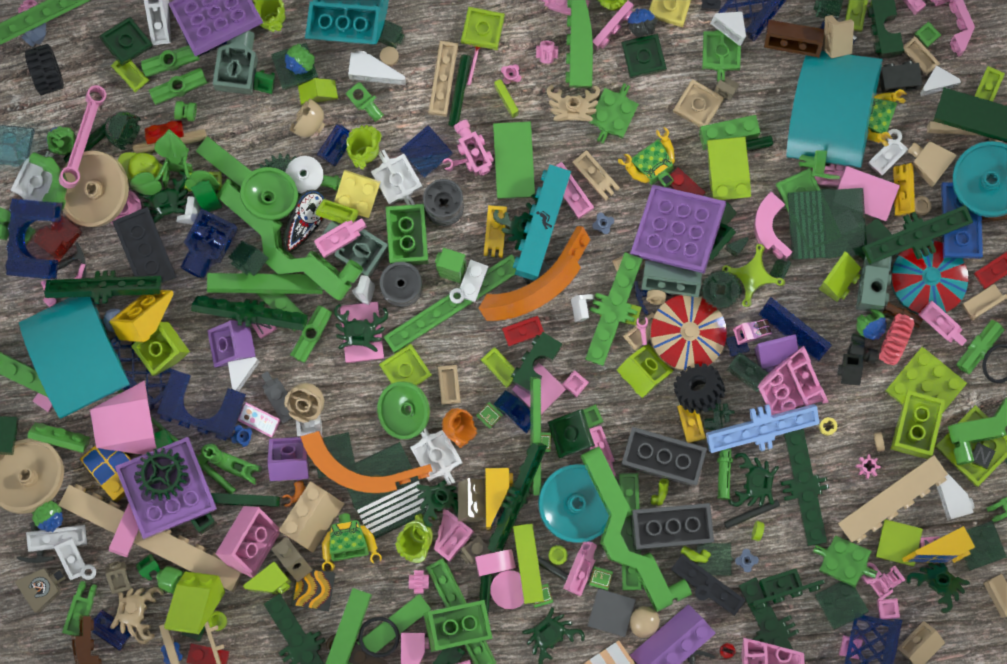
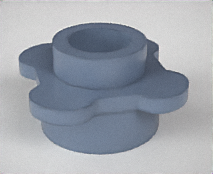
M598 213L597 220L592 224L594 230L603 232V234H609L610 227L614 224V218L607 217L604 213Z
M744 549L742 555L735 559L736 565H740L744 572H750L752 566L759 562L758 557L753 556L749 549Z

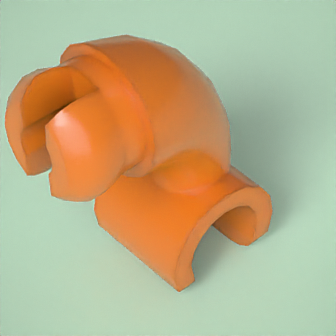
M302 480L294 483L295 493L293 496L284 495L282 499L289 498L291 500L284 507H290L299 500L306 489Z

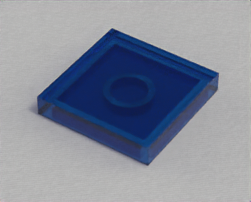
M429 125L400 148L402 154H405L406 158L424 178L440 166L444 159L453 155V152Z

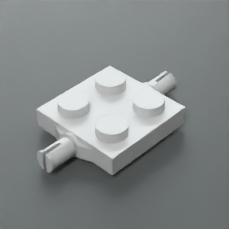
M382 150V153L380 151L378 155L383 163L380 167L371 171V174L375 180L381 181L379 188L388 204L391 205L399 200H404L407 205H410V203L414 205L415 203L411 195L423 187L405 154L389 159L385 150Z
M47 151L45 157L50 156L53 158L54 154ZM29 157L26 158L11 188L12 192L23 198L18 209L26 212L30 202L42 205V199L48 193L52 183V175L44 171L42 167L30 163Z
M425 428V433L423 431L420 433L422 436L420 442L410 448L420 467L431 464L433 472H429L430 476L426 477L428 482L443 476L448 486H450L451 482L452 484L455 483L450 472L463 463L451 440L443 430L435 434H429Z

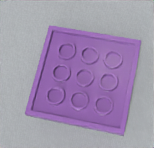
M174 0L168 3L195 56L263 23L252 0Z
M652 185L630 254L646 260L705 273L725 210L726 201Z
M189 437L161 447L165 448L166 454L169 449L173 450V455L178 452L180 454L178 460L184 458L185 462L182 465L188 466V469L183 471L189 474V477H183L188 483L187 485L180 484L184 490L182 492L177 489V497L170 493L171 500H167L165 495L163 501H159L158 495L153 500L151 499V494L148 496L144 495L146 489L142 491L139 489L143 483H136V480L141 478V476L135 475V472L141 471L136 466L137 464H144L140 458L143 457L147 460L149 457L146 454L115 466L143 539L217 510ZM168 459L157 460L160 466H167L168 464L171 465L174 463L173 461ZM152 464L147 471V480L154 473ZM157 467V469L159 470L158 474H160L158 475V477H161L167 482L165 478V474L167 472H163ZM177 468L170 476L172 484H174L177 478ZM163 482L151 485L152 488L157 490L167 489Z

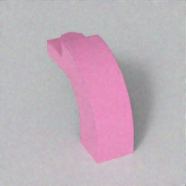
M770 192L757 210L754 220V233L758 244L764 245L765 253L772 248L773 254L778 259L786 261L792 254V251L776 237L772 227L774 217L784 208L785 204Z

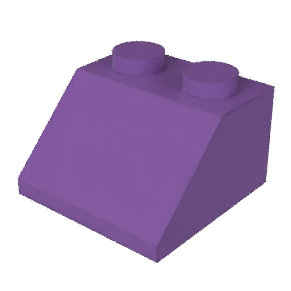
M230 320L207 330L214 367L226 366L230 361L256 357L250 327H245V322L242 326H238V321Z
M796 334L757 344L754 352L760 372L765 371V373H769L781 362L798 351Z
M301 437L269 439L268 471L270 481L309 479V455L303 446Z

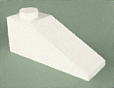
M144 0L153 45L171 43L169 0Z
M364 51L351 52L349 79L406 85L405 76Z
M948 474L945 476L947 480L937 487L947 521L973 513L972 509H974L972 498H969L968 494Z

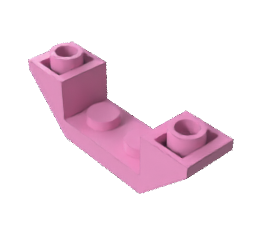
M930 0L934 2L935 6L950 1V10L953 14L955 13L958 19L957 26L962 30V32L952 37L950 46L952 51L957 53L958 57L962 56L975 28L964 1Z

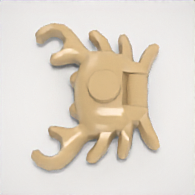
M549 86L547 88V95L552 99L549 101V104L553 107L550 112L557 115L554 117V121H592L593 118L590 115L596 112L594 108L598 105V101L594 100L600 96L599 87H593L595 91L593 94L585 90V98H582L580 95H567L565 98H562V90L552 93L554 86Z
M152 587L144 595L140 596L144 592V588L138 589L134 594L133 588L128 590L125 598L124 594L119 592L117 614L110 628L114 629L120 622L122 634L125 632V626L127 625L131 636H135L133 628H136L143 640L149 641L154 639V634L145 635V631L150 629L151 626L142 625L141 622L145 620L144 612L147 610L145 601L155 603L156 599L153 598V593L159 592L160 595H163V590L159 587Z

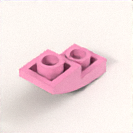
M512 549L475 557L479 576L516 568Z

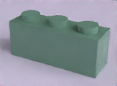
M645 260L641 290H660L670 294L699 297L702 273Z

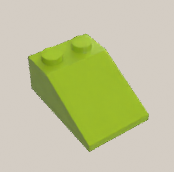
M745 136L707 140L711 198L726 200L751 197Z
M908 390L890 450L927 460L931 458L946 400Z
M185 571L176 585L164 625L165 630L200 634L225 594L220 577L218 575Z

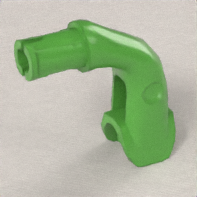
M33 152L29 157V162L42 167L44 171L52 175V183L48 193L42 199V207L49 211H62L66 204L65 195L67 192V188H64L59 183V175L62 169L52 157H45ZM64 173L63 178L68 182L67 177Z
M211 446L205 449L207 452L204 451V456L209 462L228 473L245 479L254 485L256 484V479L252 477V474L255 471L260 472L263 467L239 459Z

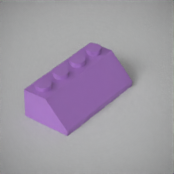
M688 604L629 656L636 664H681L716 633Z

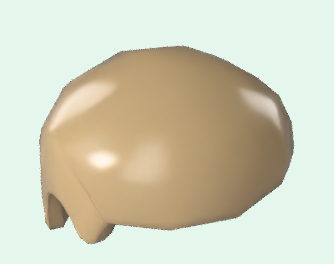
M641 606L632 613L629 626L632 633L636 636L648 638L656 633L660 619L658 613L653 608Z

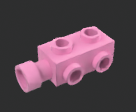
M467 120L455 124L454 128L457 134L461 136L458 139L459 145H457L461 156L465 155L468 161L465 164L469 172L473 171L475 176L479 174L483 176L489 173L492 168L491 162L494 159L490 151H485L483 145L486 144L482 135H477L476 131L471 133ZM469 145H474L475 148L472 149V150H469V149H468V146H469ZM481 161L483 165L477 166L476 163Z

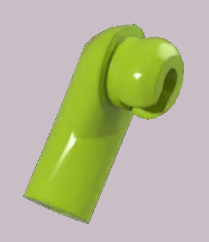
M660 479L658 495L651 496L652 505L661 506L668 494V479Z
M687 546L681 549V554L695 562L706 563L711 556V553L705 549L701 550L700 554Z

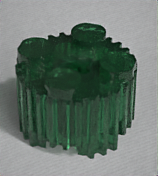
M720 270L707 275L708 278H705L706 281H703L704 285L702 287L704 289L702 291L704 293L702 295H704L703 299H706L705 302H709V306L712 305L716 309H726L739 301L738 298H741L742 284H739L740 280H737L738 277H735V274ZM719 285L726 287L725 294L718 293L720 290Z

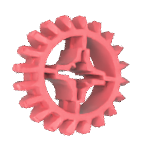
M900 313L895 316L881 346L879 360L891 365L898 363L908 344L914 327V319Z

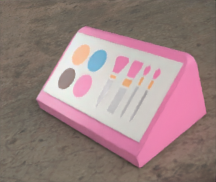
M245 402L238 418L239 422L271 438L281 422L280 419Z

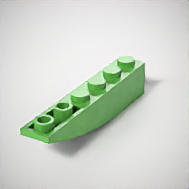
M568 0L567 8H571V15H567V27H571L570 34H567L566 45H570V53H566V64H570V71H566V83H569V88H592L593 41L586 0Z

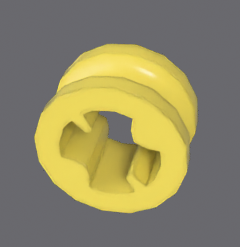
M824 418L819 424L820 432L826 436L832 435L837 430V422L833 418ZM831 422L830 426L833 425V429L825 431L823 424Z

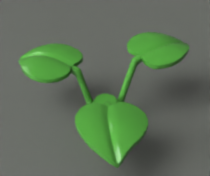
M170 129L156 141L154 146L155 151L160 156L166 158L158 176L154 177L149 172H143L135 175L129 183V187L141 194L154 195L162 189V184L158 180L161 178L168 162L178 164L182 161L185 175L189 178L185 181V186L189 190L198 182L207 180L213 186L214 191L220 187L216 178L209 172L198 170L192 172L191 175L189 174L186 163L187 148L182 140Z

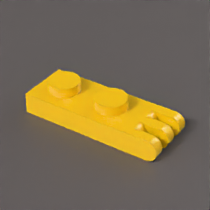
M912 163L893 167L894 183L900 185L894 200L895 216L898 217L915 212L914 171Z
M488 205L484 256H488V249H492L491 257H495L496 250H499V258H503L505 233L501 230L506 226L495 222L493 212L498 210V217L502 219L503 213L507 212V207Z

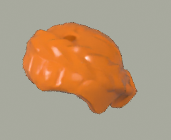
M459 408L451 409L447 412L442 422L443 432L459 448H462L470 440L474 439L477 434V428L472 420L473 416L466 410Z

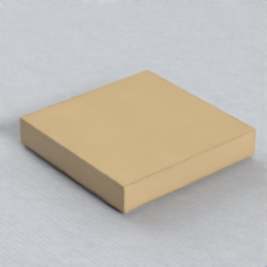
M692 79L673 112L698 127L709 125L725 97Z

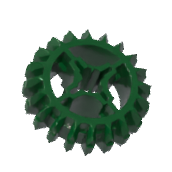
M155 448L153 449V456L147 452L146 455L149 457L147 460L143 457L140 458L144 464H137L136 466L141 469V471L135 472L136 476H141V478L136 480V483H143L139 489L141 491L146 489L144 495L148 496L151 494V499L153 500L156 499L157 495L159 501H163L164 495L167 500H171L170 493L177 497L178 493L176 490L179 489L182 492L184 490L180 484L187 485L188 482L183 477H189V474L183 471L187 470L188 466L182 465L185 462L184 458L178 460L180 456L178 452L173 455V450L169 449L166 454L165 448H161L159 454ZM168 459L173 461L174 463L171 465L168 464L167 466H160L157 460ZM152 464L154 473L147 480V471ZM157 467L163 472H167L165 474L167 482L161 477H158V475L160 474H158L159 470L157 469ZM177 468V478L174 484H172L170 476ZM163 482L167 489L157 490L152 488L151 485Z

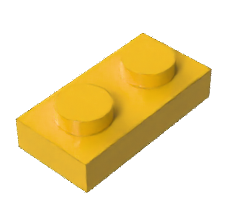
M681 405L677 406L686 442L693 443L705 440L706 437L700 414H696L695 410L693 413H690L688 409L684 410Z

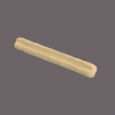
M205 129L184 133V137H180L184 144L204 140L207 134ZM146 142L134 144L133 152L155 151V143L148 145Z

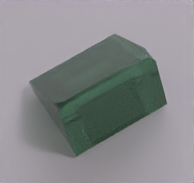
M745 237L730 243L725 247V250L738 257L748 243L749 238Z
M776 260L770 275L777 279H784L791 261Z

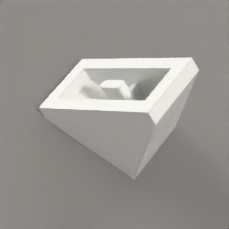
M742 12L716 13L710 24L741 46L746 37Z
M936 66L921 90L920 95L924 96L941 92L944 87L948 89L957 88L961 81L956 76Z
M252 357L228 362L232 389L236 393L240 391L260 363L257 358Z

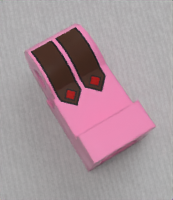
M767 319L743 323L733 329L738 345L762 339L772 334ZM741 330L743 332L744 339L740 335Z

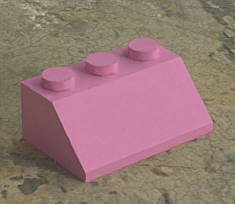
M243 506L215 554L227 566L253 578L279 536L280 528L259 507Z

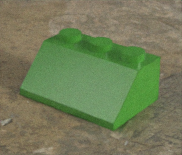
M424 204L386 207L390 264L406 262L413 266L428 265Z

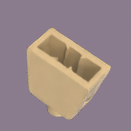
M914 142L908 150L910 154L916 157L912 163L913 169L931 187L935 185L957 156L933 142H928L924 149Z

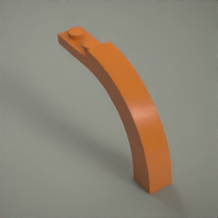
M576 227L557 261L537 280L511 292L486 294L479 306V310L486 321H500L522 316L543 306L561 293L581 269L578 261L591 240L584 227Z
M320 431L300 436L307 454L321 472L336 483L356 491L366 493L390 492L397 490L395 482L399 481L400 485L411 482L410 478L418 476V479L429 477V472H433L431 464L383 477L361 475L342 466L330 454L324 444Z

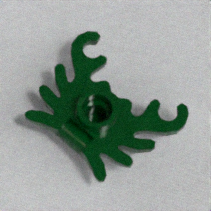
M179 172L183 176L181 181L172 179L175 186L174 189L168 187L154 195H144L137 192V195L150 201V203L142 202V205L153 209L150 212L151 215H156L153 218L155 223L171 213L185 214L186 209L180 208L187 204V199L183 198L187 195L188 189L185 188L180 193L181 189L185 186V181L188 179L185 172Z
M532 194L531 198L534 199L535 205H537L538 198L535 197V194ZM528 202L526 203V207L528 208L530 214L532 205ZM495 210L493 212L495 222L508 227V229L502 228L501 231L512 235L507 238V241H518L514 247L515 250H518L521 239L525 240L527 233L524 232L527 221L531 222L533 216L523 212L521 216H514L512 221H510L508 212L503 213V218L501 219L498 217L499 211Z
M341 304L336 305L334 315L344 324V327H341L338 323L335 324V327L344 333V335L336 334V337L347 341L339 345L338 348L343 349L352 345L364 346L377 352L378 349L370 343L382 341L381 337L374 336L385 330L384 327L376 330V327L388 319L387 309L385 307L382 308L384 312L383 317H378L374 312L373 322L370 323L367 319L357 320L354 318L352 321H348L349 310L344 314H339L338 311L341 308Z
M740 452L734 455V459L739 457L744 459V463L740 464L739 468L749 469V472L745 474L746 484L743 486L747 492L741 493L736 491L735 495L739 497V500L733 502L729 499L728 503L733 507H739L747 499L752 498L747 504L751 507L760 498L759 506L761 507L767 496L769 503L774 505L772 485L774 475L778 471L779 466H775L769 472L768 461L764 462L763 468L757 457L754 458L757 466H754L745 453Z
M445 479L431 487L420 484L416 485L419 491H423L417 498L424 499L420 509L423 510L425 506L427 508L423 515V523L429 528L433 524L429 522L428 518L430 517L433 521L438 519L434 511L449 510L452 506L455 515H458V494L451 492L455 491L456 487L445 486L447 484Z
M928 563L930 568H920V572L925 574L910 573L907 576L906 583L910 584L911 579H916L918 581L917 586L919 587L926 581L928 586L938 595L944 596L938 600V604L947 605V608L941 609L942 613H949L952 610L951 596L953 595L956 602L959 601L958 592L965 594L962 586L970 585L969 581L953 576L944 563H939L940 567L934 563Z
M551 607L545 619L533 628L522 631L523 634L533 633L527 645H530L535 640L532 651L533 655H536L537 648H540L538 664H543V660L546 658L549 660L553 659L547 653V648L553 649L556 643L562 642L563 635H567L571 642L574 641L573 636L575 634H580L581 641L585 640V634L581 629H566L564 627L572 625L571 621L558 622L564 617V614L551 618L554 614V607Z

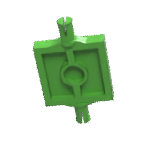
M719 30L704 31L702 69L717 71V82L719 80L724 82L725 71H740L741 46Z
M623 83L619 93L604 88L598 105L595 107L596 112L591 116L593 120L588 122L601 130L597 141L604 144L608 134L616 135L620 138L624 137L639 105L626 97L630 86L627 85L625 89V83Z
M838 536L834 537L827 549L816 545L813 552L824 556L819 572L855 588L859 579L864 574L875 579L878 571L867 567V562L871 555L870 550Z

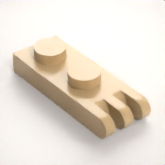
M587 150L572 162L573 166L605 201L608 199V196L604 193L605 191L610 196L614 194L610 188L611 186L616 191L620 189Z

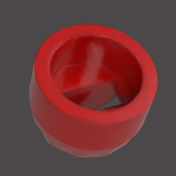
M725 643L721 645L719 652L723 658L730 659L735 655L736 650L731 643ZM723 648L732 650V654L723 651Z

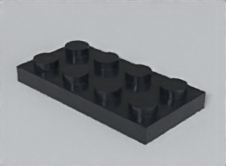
M148 207L112 221L134 277L161 276L162 284L177 278Z

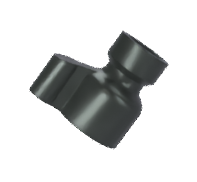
M852 333L847 354L863 355V360L874 364L878 350L873 348L866 349L865 337Z

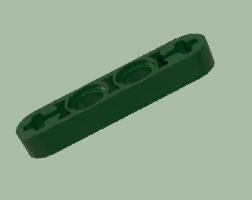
M211 493L215 504L280 507V497Z

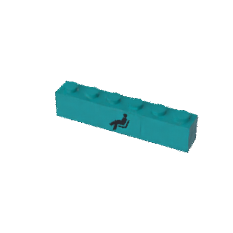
M549 164L548 170H543L541 180L544 183L542 187L538 186L535 195L538 198L537 205H532L529 215L533 217L531 222L527 221L524 230L527 236L525 240L521 239L518 249L522 252L520 258L516 257L513 268H516L515 275L533 281L537 280L571 171Z

